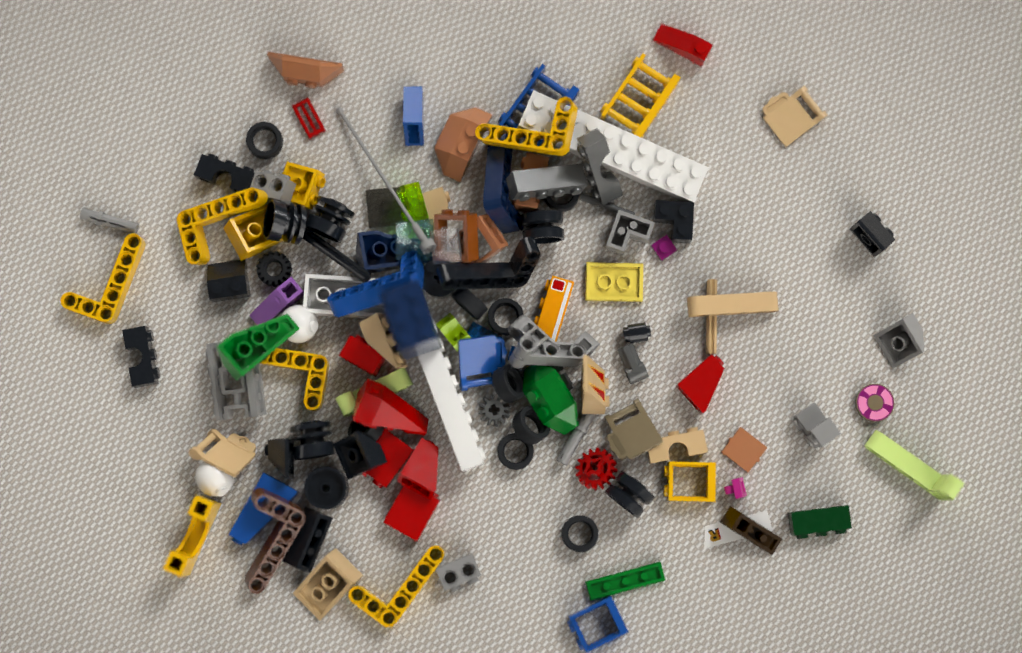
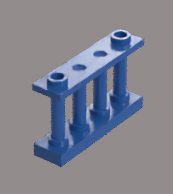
M542 64L540 68L536 67L531 74L532 79L507 114L504 112L498 120L499 126L507 125L508 127L517 128L518 124L511 118L517 110L523 114L526 106L522 102L527 95L531 96L534 90L532 88L538 80L562 95V97L570 98L573 102L579 95L580 89L574 85L571 89H565L543 74L545 72V65ZM540 139L537 146H541L544 141Z

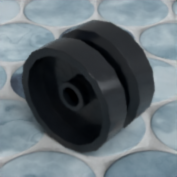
M542 210L521 215L522 226L529 228L522 232L523 238L533 237L537 244L556 243L565 239L564 229L558 227L563 223V212Z
M327 466L316 468L306 478L304 485L305 496L310 504L325 510L334 509L342 505L347 499L350 489L349 482L344 473L336 468ZM325 484L330 486L327 492L324 491L325 488L323 486Z
M621 471L615 479L623 489L611 484L605 493L634 517L639 518L644 509L637 500L649 505L655 496L637 479Z

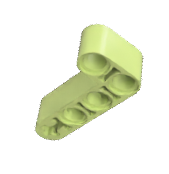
M400 368L375 380V382L385 385L395 394L413 385L406 368ZM360 388L335 398L344 417L353 415L357 393Z

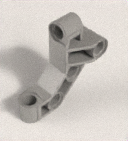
M521 315L508 327L509 334L518 342L509 357L510 364L517 369L523 368L525 365L577 367L582 363L583 355L590 356L600 345L586 331L574 343L555 342L525 315Z

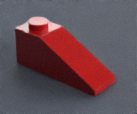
M661 24L652 40L701 67L713 47V44L696 35Z

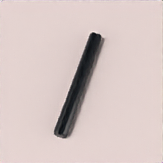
M305 227L302 239L361 281L368 282L371 279L369 271Z

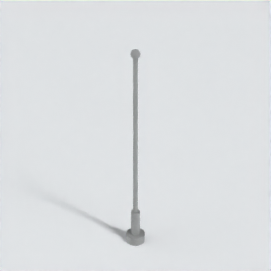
M337 108L336 113L342 117L412 224L411 228L421 242L419 247L423 254L432 252L437 247L436 243L432 238L428 239L418 223L414 222L344 115L343 108Z

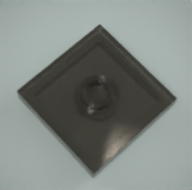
M393 187V190L405 207L404 187ZM388 188L366 190L369 228L407 225L406 215Z

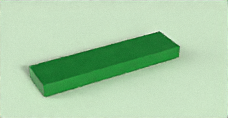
M659 561L585 581L590 601L666 580L661 562Z

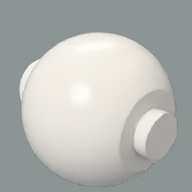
M303 305L290 306L282 314L278 315L280 317L288 314L300 328L287 339L290 342L304 343L310 340L318 330L316 315L303 308Z
M200 460V465L195 473V481L199 490L211 497H221L227 494L233 486L235 477Z

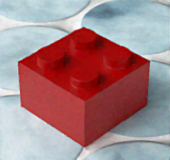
M350 335L339 354L342 359L374 377L378 375L386 361L380 353L369 346L365 339L359 335L355 337Z

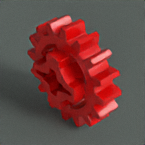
M596 448L595 452L589 449L588 455L582 453L584 458L578 459L577 461L580 465L575 466V469L579 471L576 473V476L580 479L579 482L587 489L592 487L595 491L598 486L603 490L605 483L610 486L609 480L615 479L616 477L613 473L618 472L616 467H614L617 465V462L613 459V455L611 453L608 454L605 449L601 452L599 448Z

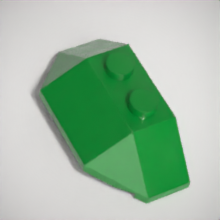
M530 365L524 370L523 393L542 424L563 435L578 427L577 403L556 369L542 365Z

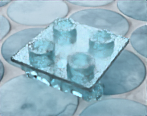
M433 219L414 221L418 223L428 239H433ZM410 221L396 222V260L401 259L402 255L412 250H416L419 257H422V260H430V257L433 256V251L423 254L419 247L421 242L412 230Z

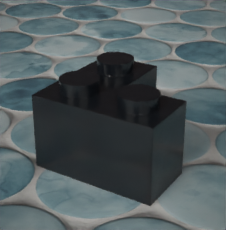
M656 200L654 203L653 222L672 224V243L690 244L693 237L694 202Z

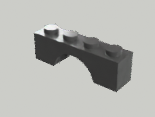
M596 128L577 138L579 144L577 150L584 159L582 165L585 171L588 172L586 178L593 187L591 193L594 199L599 200L605 205L622 196L620 183L611 171H600L604 158L610 153L606 137Z

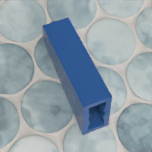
M267 473L262 474L254 490L264 488L289 501H292L299 494V491ZM250 495L228 535L233 537V542L241 546L243 543L249 544L274 517L259 511L252 502ZM265 496L260 497L257 502L264 501ZM277 505L274 510H279L282 505Z

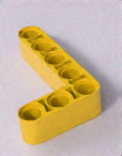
M560 98L556 104L550 133L484 123L478 125L475 135L486 145L564 156L570 149L578 108L570 98ZM571 104L568 111H563L566 105ZM567 123L565 129L559 130L561 124ZM489 131V135L483 138V134ZM507 133V138L501 141L502 135ZM523 136H526L525 141L523 143H519V139ZM544 139V143L541 146H537L538 141ZM558 142H563L561 148L555 149Z
M247 188L181 211L177 216V224L186 260L193 265H206L210 260V253L203 226L264 206L268 200L267 193L261 189ZM257 193L258 197H257V200L255 201V200H254V196H255V194ZM240 199L241 203L238 207L237 202Z
M135 233L126 236L100 302L67 292L61 297V305L72 312L106 324L116 322L146 245L144 239ZM134 239H138V246L132 248L131 242ZM127 257H132L131 264L126 266L124 260ZM124 274V282L118 283V277ZM117 292V300L111 301L112 293ZM74 297V298H75V303H74V305L69 306V305H68V300H69L70 298ZM92 303L93 310L87 313L86 306ZM110 310V318L104 319V312Z
M276 348L266 359L260 362L263 365L307 371L308 378L304 405L311 411H318L322 408L329 372V361L324 356ZM281 353H285L287 356L286 361L283 363H279L277 359ZM300 356H304L306 359L303 366L296 364V360ZM319 359L325 362L322 369H316L315 363ZM316 378L321 379V386L319 388H313L312 381ZM312 397L318 399V404L315 407L309 406V400Z
M438 545L430 547L389 604H386L360 585L350 589L348 593L349 600L385 627L394 626L445 556L444 549ZM439 549L441 557L438 560L432 559L430 555L431 550ZM421 565L429 567L428 575L423 576L419 573ZM412 580L418 584L416 591L408 589L407 584L409 581ZM355 589L362 591L363 597L361 600H356L353 597ZM400 596L406 599L404 607L396 605L397 597ZM370 601L378 603L379 608L377 611L373 612L369 609ZM386 613L394 615L393 623H387L384 620Z

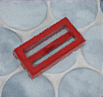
M309 98L292 105L309 140L313 139L314 136L320 135L322 132H326ZM306 103L308 104L318 125L320 126V129L318 130L316 129L312 119L310 118L304 106V104ZM298 107H301L314 132H309L297 109Z

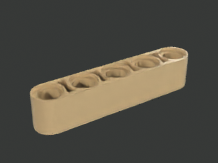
M777 292L687 297L688 317L779 311Z

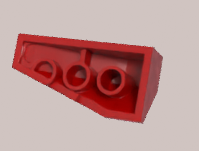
M367 378L357 393L353 421L370 428L380 426L386 427L387 430L391 431L393 429H401L405 433L426 435L429 419L385 385Z

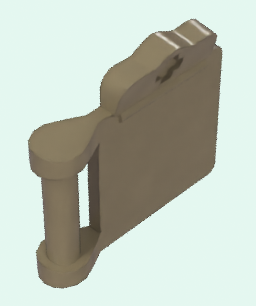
M638 398L633 401V404L612 415L604 416L612 430V433L607 435L610 449L621 461L626 458L632 460L663 443L660 434ZM636 410L639 411V414L617 426L614 422Z

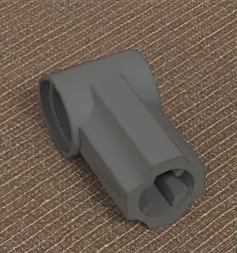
M633 343L617 350L631 385L649 377L646 367L640 361Z

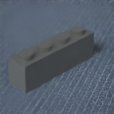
M582 163L512 171L506 178L511 199H519V201H526L535 197L543 199L553 195L554 197H561L570 193L578 195L588 185Z

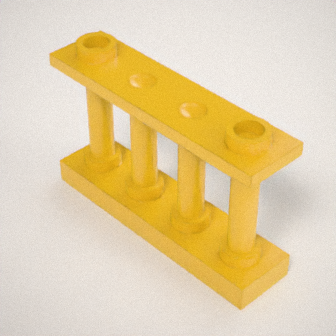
M642 53L640 58L636 57L631 64L632 70L610 103H605L600 110L602 121L609 115L632 130L631 133L641 138L681 79L676 74L672 78H666L643 63L646 57L644 53ZM638 69L663 84L664 90L662 93H655L635 80L633 76ZM628 84L652 99L654 105L651 109H646L623 94ZM617 100L640 113L642 118H644L642 123L635 124L612 109Z

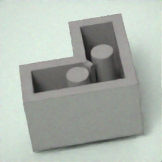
M618 210L605 249L623 255L629 238L647 244L655 222Z
M812 403L793 416L796 428L804 432L806 435L805 440L810 447H823L841 434L831 418L826 419L816 403Z

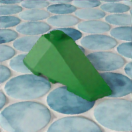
M288 314L248 329L235 332L217 345L216 348L223 366L237 381L300 328Z

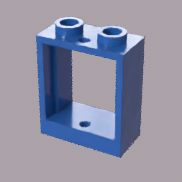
M611 596L569 615L570 620L567 621L571 632L576 631L579 637L576 639L580 650L584 649L586 653L628 633ZM606 604L618 630L587 644L576 622V618Z

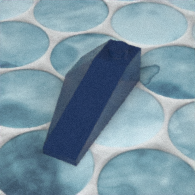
M377 230L357 233L356 262L370 273L400 268L402 255L412 250H416L422 264H426L436 259V251L434 249L428 254H423L419 247L421 242L415 238H405L400 235L386 234Z

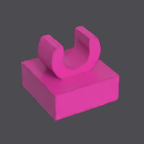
M743 477L732 479V485L724 487L725 494L734 493L736 499L747 496Z

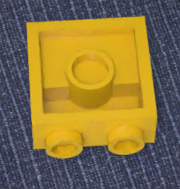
M287 161L282 174L291 177L290 180L296 183L290 203L304 205L307 209L312 210L313 206L318 204L317 198L320 188L325 186V174L319 170Z

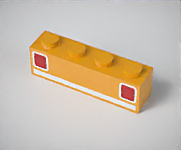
M552 275L551 280L547 279L544 288L547 291L546 298H541L539 309H542L540 317L536 316L534 323L552 340L557 342L574 282Z

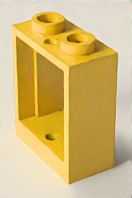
M667 462V466H664V477H667V485H664V497H667V501L716 502V463ZM673 467L706 468V497L673 496Z

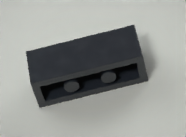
M305 507L303 511L306 517L305 522L288 549L283 562L311 573L333 518Z

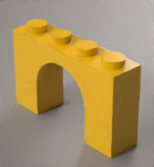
M195 495L187 513L192 516L188 530L176 550L170 551L163 570L179 577L191 574L222 503L206 496Z

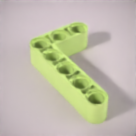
M877 430L873 432L864 445L874 455L941 501H953L964 486V482L951 474L941 475Z

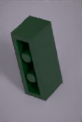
M849 505L788 512L791 536H796L797 539L808 538V534L816 533V537L827 536L829 531H835V534L847 533L846 529H852Z

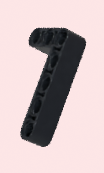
M529 236L520 240L509 262L443 264L436 269V273L444 290L518 288L528 282L541 257V253L535 239Z

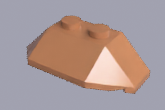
M267 52L271 63L284 81H287V84L296 86L300 83L305 84L308 88L323 87L344 72L342 63Z
M477 107L450 114L434 147L443 175L461 183L480 143V140L475 135V130L480 124H489L493 116L492 114Z

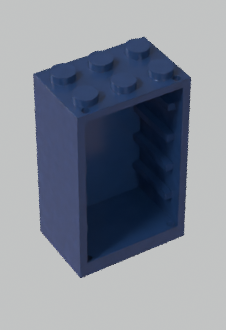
M419 280L379 293L398 350L405 360L442 348Z

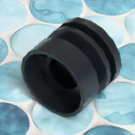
M318 196L317 202L323 205V207L314 205L313 208L320 214L319 216L310 214L306 221V227L329 240L341 243L346 231L340 227V224L350 225L351 222L345 217L353 218L355 213L339 201Z
M270 200L263 222L264 238L280 241L283 236L284 243H290L291 241L292 244H299L306 227V207L290 203L287 208L286 203L283 201Z
M312 420L290 427L291 433L299 432V435L292 436L291 440L301 442V445L293 447L295 461L335 454L333 441H324V437L331 435L332 431L322 430L331 426L330 421Z

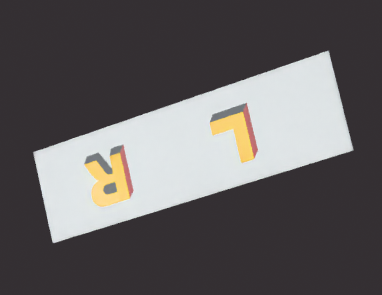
M768 511L747 515V517L769 531H773ZM720 522L705 526L704 548L744 539V537Z

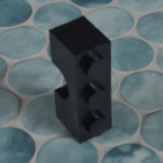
M208 153V156L201 155L194 173L197 179L215 185L220 175L229 174L232 176L229 188L236 193L250 188L255 174L254 169L247 166L243 168L237 167V163L230 160L220 161L218 156Z
M147 326L122 330L125 349L129 351L138 349L142 353L140 364L135 367H129L132 387L139 388L159 384L160 371L155 365L157 353L155 348H152L151 342L154 341L153 331L149 330Z

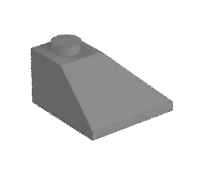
M913 313L873 335L892 368L925 352L923 329Z

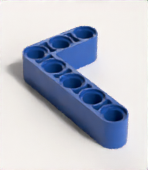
M412 250L402 255L399 272L329 295L327 301L334 316L342 317L382 304L380 292L415 280H419L421 288H423L424 266L418 252Z

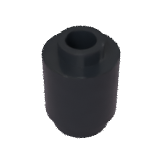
M642 322L623 327L625 343L630 342L632 344L648 341V337H651L650 325L646 326V323Z

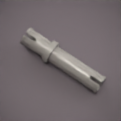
M83 207L80 213V219L94 222L97 226L104 225L135 234L138 232L139 223L107 215L103 211L97 212Z
M582 414L578 421L579 426L573 430L556 460L565 466L568 465L581 439L588 433L587 429L595 418L594 414Z

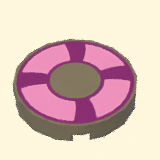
M869 384L861 388L855 399V407L858 414L870 422H880L888 418L893 412L895 405L891 391L880 384Z

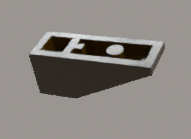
M731 506L720 521V523L773 555L782 541V538Z

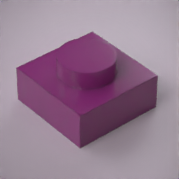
M665 235L651 245L660 261H663L677 251L668 235Z

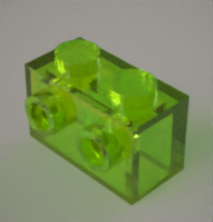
M419 182L400 186L396 194L414 222L418 224L425 223L429 216ZM401 211L402 219L406 222V226H411L412 224L404 212Z

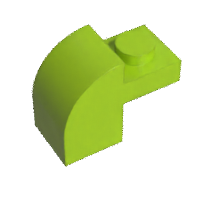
M451 313L435 324L457 352L458 341L471 338Z

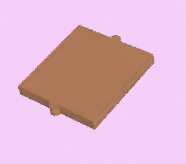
M740 427L734 436L729 438L728 444L721 452L749 473L755 463L760 461L759 458L768 447Z

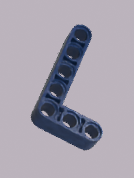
M507 133L502 135L501 141L507 138ZM488 145L483 194L484 210L503 234L522 231L521 215L508 199L509 188L506 178L511 173L513 149Z

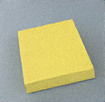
M586 262L585 301L643 302V264Z

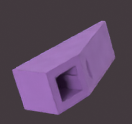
M290 277L278 286L249 316L256 325L277 318L279 314H282L288 307L304 296V291Z

